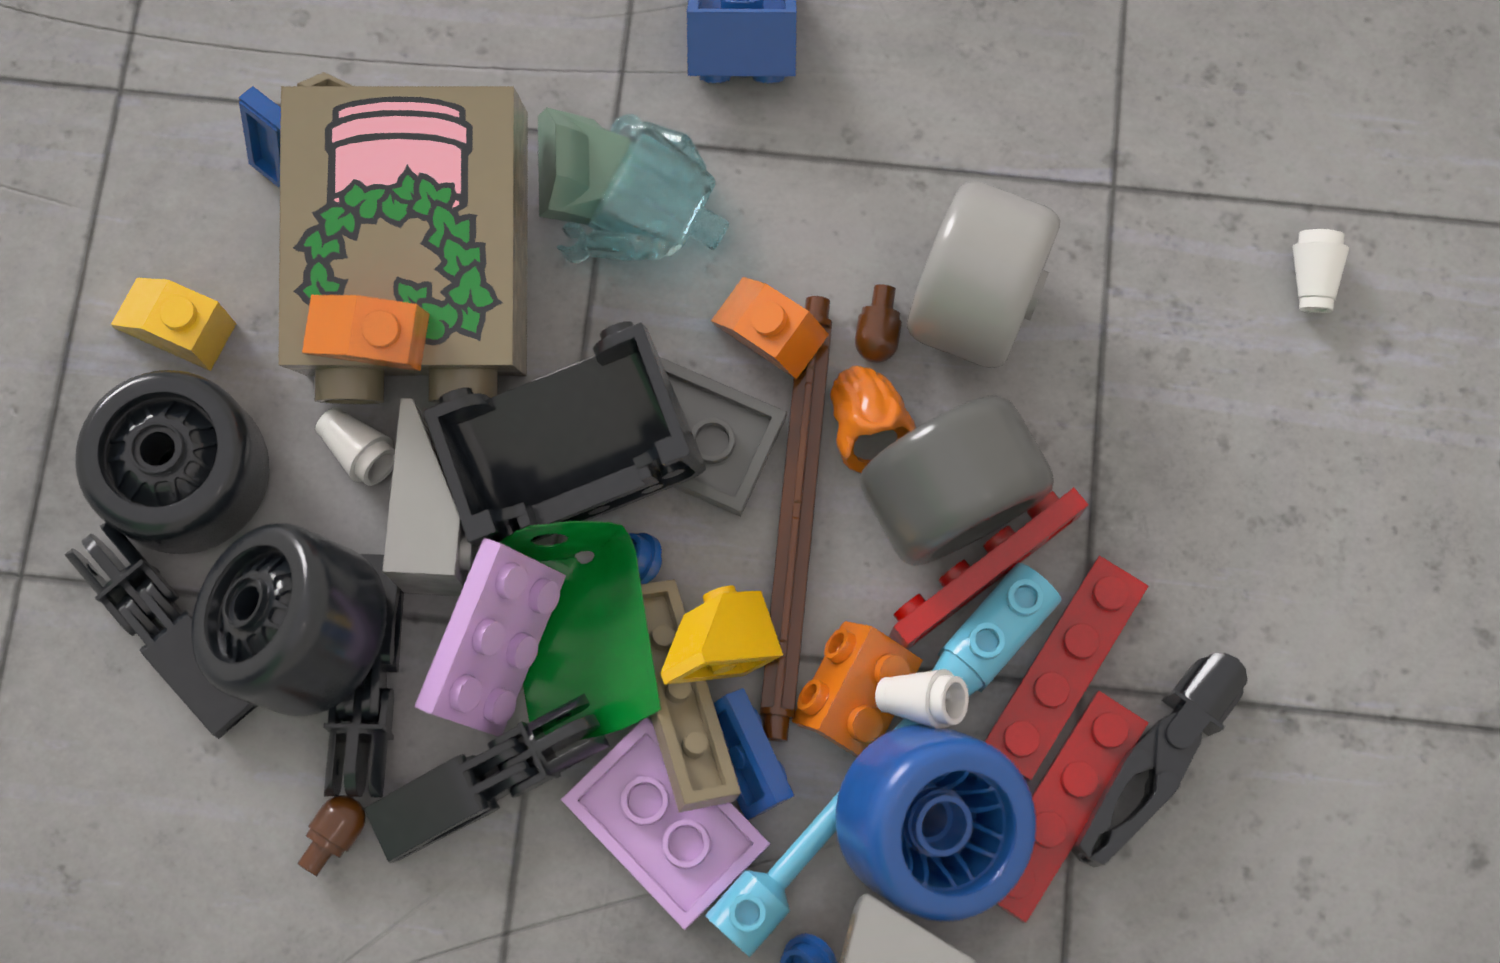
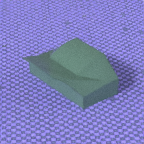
M546 107L538 115L539 217L590 225L596 220L606 205L616 198L631 192L630 138L602 128L594 119Z

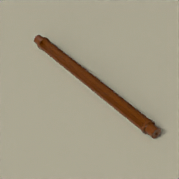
M822 296L807 297L805 309L815 317L828 332L829 336L797 380L793 379L770 606V617L783 656L764 666L760 716L764 717L763 730L769 741L777 742L788 741L789 722L795 716L832 321L829 319L830 300Z

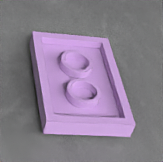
M483 538L414 707L495 736L502 735L507 722L515 711L516 699L529 667L536 659L539 642L551 612L558 604L560 590L566 575L501 543Z
M648 718L643 719L561 799L684 930L770 846V843L730 802L681 813L678 812L654 726Z

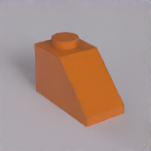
M742 277L711 320L714 325L796 380L829 336L828 332L808 310L768 284Z
M311 295L302 353L421 371L429 313L417 304L360 295Z

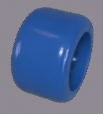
M923 724L900 727L880 736L869 744L853 761L842 781L836 803L835 822L837 839L841 852L851 870L868 888L903 911L926 920L938 922L963 920L983 913L995 906L1018 883L1025 872L1033 852L1036 836L1035 806L1030 789L1020 770L1005 754L992 745L950 728L935 729Z

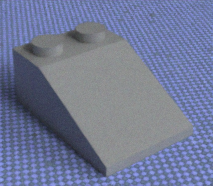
M401 398L382 572L405 594L459 597L480 547L468 543L426 419L413 399Z

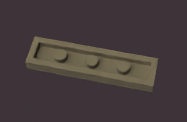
M672 579L641 584L661 710L652 714L651 719L678 812L681 813L734 802L741 794L707 681L664 685L661 676L662 668L681 619L686 614L676 581Z

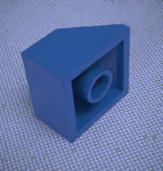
M688 0V76H699L700 80L708 83L726 82L731 79V76H753V80L757 82L777 83L783 81L784 76H796V0Z

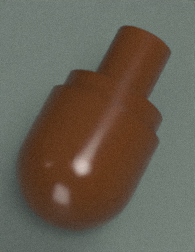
M875 285L871 306L863 307L862 313L858 316L855 347L860 356L869 362L880 363L890 359L897 351L902 321L900 320V312L893 309L896 288L893 286Z
M338 795L327 800L308 826L310 829L305 836L312 840L297 864L313 875L318 876L332 854L341 858L345 851L348 852L365 826L366 814L361 803L353 797H347V795Z

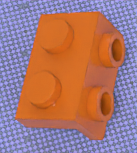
M845 621L828 639L824 649L825 656L813 679L801 690L792 722L801 728L818 733L857 758L869 744L886 733L895 716L890 713L881 712L877 707L875 692L879 681L884 677L915 674L923 659L873 626Z

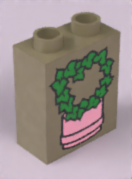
M281 86L278 365L306 376H315V402L329 404L384 403V376H429L428 401L432 403H439L438 399L443 394L464 387L471 388L473 394L482 393L491 398L497 395L498 376H527L528 113L514 86ZM311 295H360L419 305L429 313L421 371L303 354L302 349Z

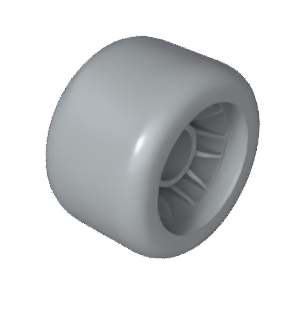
M974 181L963 184L956 192L948 208L920 278L907 320V329L910 335L924 345L987 368L1003 366L1010 355L1024 318L1031 320L1049 272L1043 269L1060 228L1058 215L1051 208L986 183Z

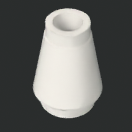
M1309 229L1299 232L1298 243L1292 246L1300 311L1310 313H1329L1333 311L1334 301L1336 300L1350 249L1344 245L1345 234L1343 232L1329 229Z
M338 407L326 411L320 417L315 431L322 437L324 443L351 480L355 482L362 481L364 484L372 486L384 480L391 473L394 466L395 449L390 437L353 416L344 413Z
M946 669L884 677L879 681L875 692L876 704L881 712L890 713L935 729L948 728L950 725L959 724L965 717L969 701L968 689L964 680L959 676H954Z

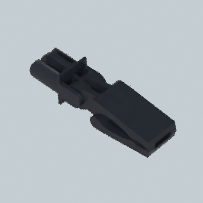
M104 522L100 525L101 530L131 564L130 566L125 567L117 556L92 533L82 540V544L111 580L106 582L93 565L76 549L72 548L65 554V557L97 593L95 599L106 607L122 628L131 636L137 634L145 643L139 649L141 654L208 731L220 739L258 706L226 695L207 681L200 672L194 657L191 638L193 616L188 611L182 612L174 603L179 599V596L161 576L160 571L147 562L125 535ZM156 617L160 620V622L164 625L165 628H163L158 623V621L155 619Z
M360 554L370 562L382 581L387 602L386 628L377 658L366 675L364 687L362 688L361 682L345 700L329 709L328 722L324 723L323 727L329 732L324 796L336 797L340 794L344 775V788L347 797H362L368 773L370 796L383 798L388 740H394V735L392 734L394 692L393 688H387V672H399L404 592L382 572L384 555ZM342 721H350L349 723L353 724H342Z
M1213 653L1197 660L1189 667L1172 692L1162 699L1165 704L1173 709L1172 712L1155 723L1137 741L1136 745L1125 754L1118 764L1071 849L1079 861L1092 867L1106 865L1174 795L1181 786L1180 783L1202 741V732L1207 736H1211L1222 731L1225 728L1223 725L1224 721L1238 704L1244 693V687L1247 684L1248 678L1246 669L1238 658L1227 653ZM1149 770V778L1145 782L1144 796L1137 807L1121 823L1109 829L1115 805L1125 786L1134 775ZM1101 834L1098 847L1093 850L1098 835Z
M585 693L529 723H517V727L488 742L489 750L477 756L466 757L465 754L456 756L365 807L364 810L389 863L400 861L497 811L500 808L497 801L508 794H511L512 798L523 795L553 778L561 777L560 773L609 747L610 744L604 735L593 738L556 757V752L590 735L600 727L595 714L572 721L548 735L544 733L548 729L586 710L590 703Z

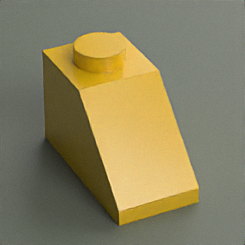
M137 278L112 321L111 326L211 371L237 323L222 305L214 299L167 279Z
M728 585L704 594L702 596L704 603L683 615L662 668L661 676L664 685L743 677L783 656L762 591L737 592L734 585Z

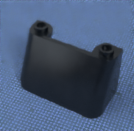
M625 321L607 327L600 333L601 340L593 346L595 356L491 398L482 393L473 394L472 389L469 387L458 388L443 394L438 399V405L423 411L468 543L480 547L483 538L500 542L515 531L531 525L589 521L687 482L706 470L698 445L648 329L642 322L633 325V322ZM554 534L539 535L534 537L531 542L534 543Z

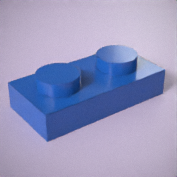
M742 688L728 693L714 702L716 714L741 791L737 801L744 817L750 820L792 798L794 794L787 781L786 771L780 761L777 760L762 728L761 718L757 710L752 706L745 689Z

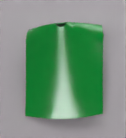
M568 521L531 525L515 531L498 542L566 575L560 590L558 604L551 612L539 642L536 659L529 667L523 682L529 722L584 693L590 706L577 715L544 732L545 735L579 718L595 714L600 727L581 740L599 737L624 729L661 710L636 550L624 526L611 522ZM544 534H561L568 537L566 541L554 545H538L531 542L534 537ZM590 551L594 553L592 561L581 564L575 557V554L579 552Z

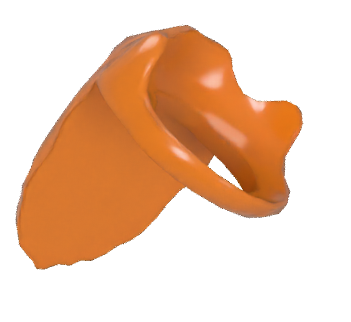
M851 366L849 369L840 372L837 379L834 380L830 398L834 408L833 416L839 424L836 439L837 448L843 463L850 470L862 473L864 467L871 460L862 459L855 455L853 451L854 444L859 436L894 430L897 435L896 440L917 427L905 408L902 396L895 389L892 382L874 369Z

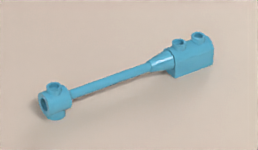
M1017 563L938 653L940 658L932 671L946 669L954 676L961 677L967 686L968 696H971L977 690L981 693L1062 601L1061 596L1042 575L1023 563ZM903 718L894 730L920 723ZM838 793L767 873L745 870L705 915L748 957L752 956L790 912L785 889L836 832L835 814Z

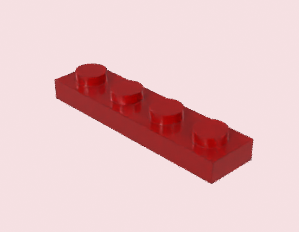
M1074 487L1060 498L1054 491L1050 492L1042 501L1027 511V514L1032 519L1016 532L1008 525L991 537L983 545L988 554L975 564L970 566L964 559L942 575L938 581L943 588L928 600H925L921 594H918L901 606L893 614L898 623L893 626L889 636L891 639L909 650L1010 572L1017 563L1024 561L1076 521L1089 504Z
M1100 555L1094 561L984 742L1005 754L1020 770L1026 782L1031 781L1149 587Z
M1097 691L1093 695L1032 793L1036 813V836L1033 852L1025 872L1018 883L1004 899L996 904L1022 923H1027L1077 841L1118 764L1125 754L1136 745L1149 723L1101 691Z

